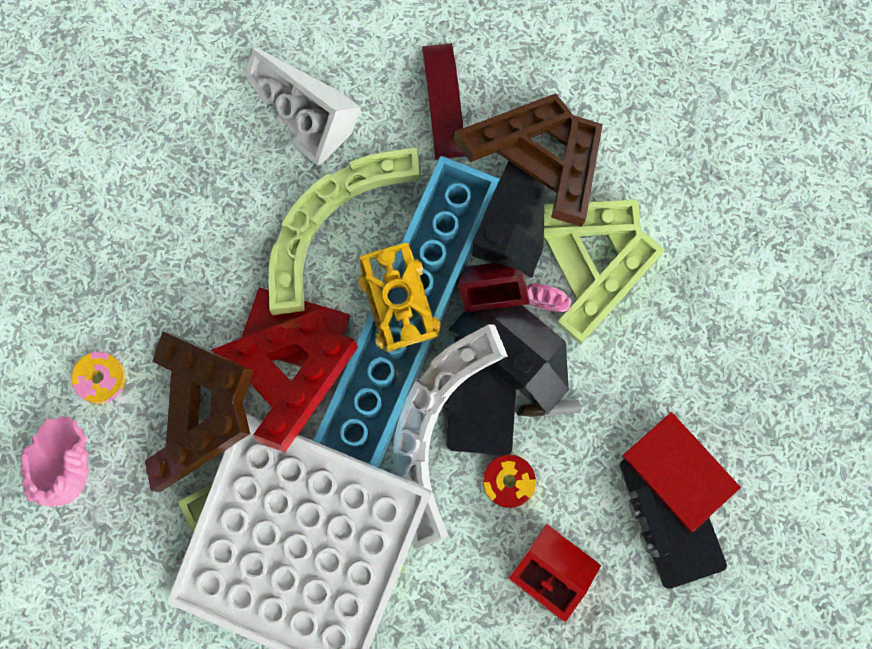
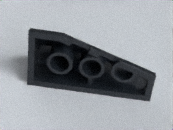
M508 161L483 217L473 243L472 256L489 263L496 262L524 272L525 276L532 278L544 248L545 185L510 161Z

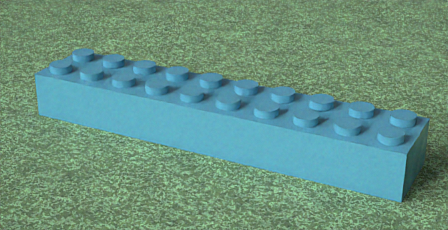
M440 156L401 243L408 242L414 259H418L422 264L423 271L420 278L432 316H436L440 324L444 319L463 270L472 254L474 240L500 181L497 177ZM399 251L392 266L394 271L398 270L402 279L405 266L402 253ZM396 287L389 292L388 299L393 304H402L406 301L408 294L403 288ZM411 309L413 316L409 318L410 324L414 325L421 335L425 334L420 314ZM371 311L358 339V348L346 366L313 441L379 468L397 428L405 400L419 377L435 338L385 352L376 345L375 337L378 331ZM393 314L389 328L393 341L396 343L401 341L403 324L402 321H396L395 314Z

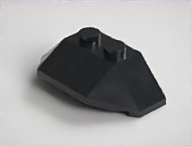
M523 305L473 312L464 311L448 331L460 340L488 324L495 325L508 356L491 364L490 367L548 415L569 390L566 341Z

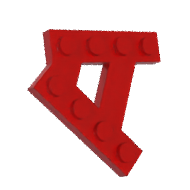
M319 309L213 348L210 351L254 370L250 385L272 409L253 436L258 443L285 453L353 356L358 346L352 338L329 332L323 311ZM303 350L309 357L291 381L272 361Z

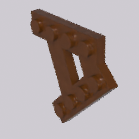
M555 93L455 132L453 140L470 162L493 153H498L556 193L551 218L580 227L583 226L588 211L603 124L573 115ZM544 133L555 138L565 145L563 160L531 138Z
M162 331L159 343L156 346L152 362L171 371L166 447L145 460L150 490L155 492L164 491L251 434L243 401L254 370L175 334ZM201 386L211 390L210 417L199 424Z

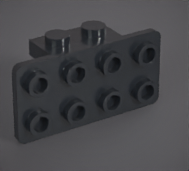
M456 337L454 339V343L459 341ZM490 366L478 371L462 382L443 405V408L449 409L447 448L452 452L507 455L512 452L516 388Z
M623 459L619 467L631 498L628 500L629 507L634 519L639 520L643 531L640 533L642 544L646 552L651 553L662 586L666 589H672L724 571L727 563L710 518L702 523L694 532L690 533Z

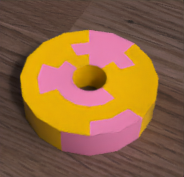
M93 352L82 357L74 366L71 375L72 386L76 394L83 400L94 404L108 403L115 399L123 390L126 382L125 369L122 363L111 354L104 352ZM103 373V380L100 383H95V375Z

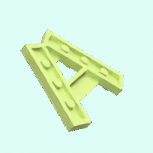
M638 200L589 202L586 220L582 227L551 218L554 204H544V238L577 300L558 320L557 325L580 345L665 251V249L641 230ZM608 235L618 255L600 275L579 236Z

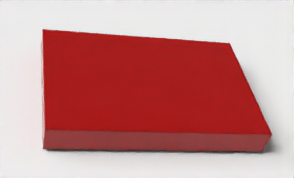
M259 287L241 338L319 309L323 311L329 332L344 336L351 316L348 313L304 301L305 311L272 315L269 307V290ZM301 350L277 360L302 367L309 356Z
M673 412L664 417L621 456L690 533L694 532L741 489L740 485Z

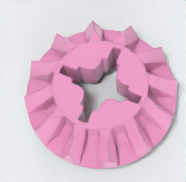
M531 283L527 286L530 299L529 305L557 313L569 310L571 300L566 297L563 291L537 283Z

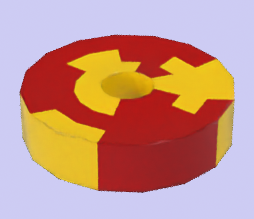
M507 454L497 457L489 463L484 472L483 486L485 494L493 503L504 508H515L523 505L531 498L535 491L536 477L533 468L526 460L516 455ZM510 475L515 478L516 482L513 487L509 488L504 485L503 479L505 476Z

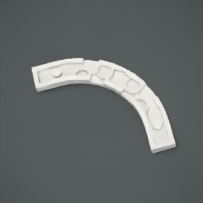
M488 324L446 348L430 363V368L425 372L420 381L414 383L403 405L395 432L393 453H397V476L432 490L428 469L429 445L434 424L444 403L453 391L467 378L508 356L495 325ZM431 493L412 541L415 550L448 536L433 493Z

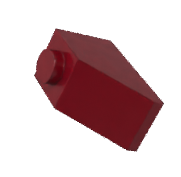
M496 262L466 266L458 283L465 312L528 305L530 303L524 272Z

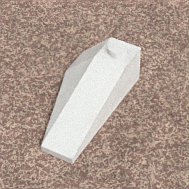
M258 48L252 49L245 77L264 103L271 102L279 114L276 117V121L282 127L287 124L295 137H293L291 142L295 148L316 165H321L352 134L361 107L340 91Z

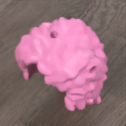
M64 416L55 419L49 418L45 420L44 425L39 426L38 434L31 437L33 444L23 448L22 455L20 456L22 463L20 474L24 477L22 486L24 487L23 493L26 495L27 501H34L37 505L54 507L55 505L70 504L83 491L89 472V453L85 449L87 437L83 434V430L77 426V421H73L71 417Z

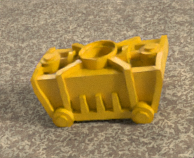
M408 242L360 256L361 276H359L357 281L359 288L363 292L366 291L378 331L375 337L377 347L379 346L385 352H390L397 348L438 337L441 324L436 316H432L420 278L423 267L418 259H414ZM399 251L402 253L405 266L402 279L398 270L394 271L392 266L395 262V253ZM376 259L386 269L387 273L383 275L384 282L374 277L369 260ZM400 287L406 290L408 296L405 302L393 304L389 301L388 294L393 288ZM411 309L420 314L425 334L421 335L417 328L410 324L409 318L413 316ZM393 314H395L396 321H402L403 324L401 341L396 343L393 341L389 328Z

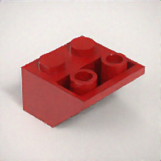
M546 524L507 579L559 620L566 623L586 595L601 565Z

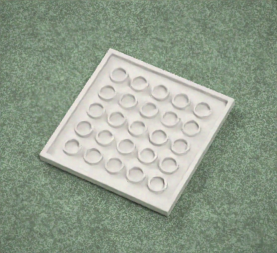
M246 413L251 434L225 450L167 603L271 649H370L432 490L300 435H297L285 453L260 444L253 434L263 420Z

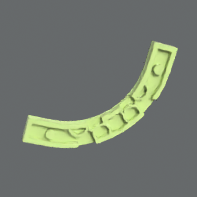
M417 147L372 154L349 162L350 166L339 170L333 175L328 173L301 195L281 224L283 228L276 245L273 244L271 250L268 283L269 307L272 315L305 311L303 290L305 257L314 235L331 213L346 201L368 190L387 185L421 181Z

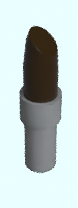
M559 401L548 415L535 404H526L518 409L517 415L526 417H554L558 414L580 413V401Z

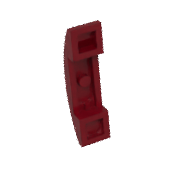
M450 43L422 46L435 160H439L440 156L448 159L466 157L453 140L455 132L463 129L453 45Z

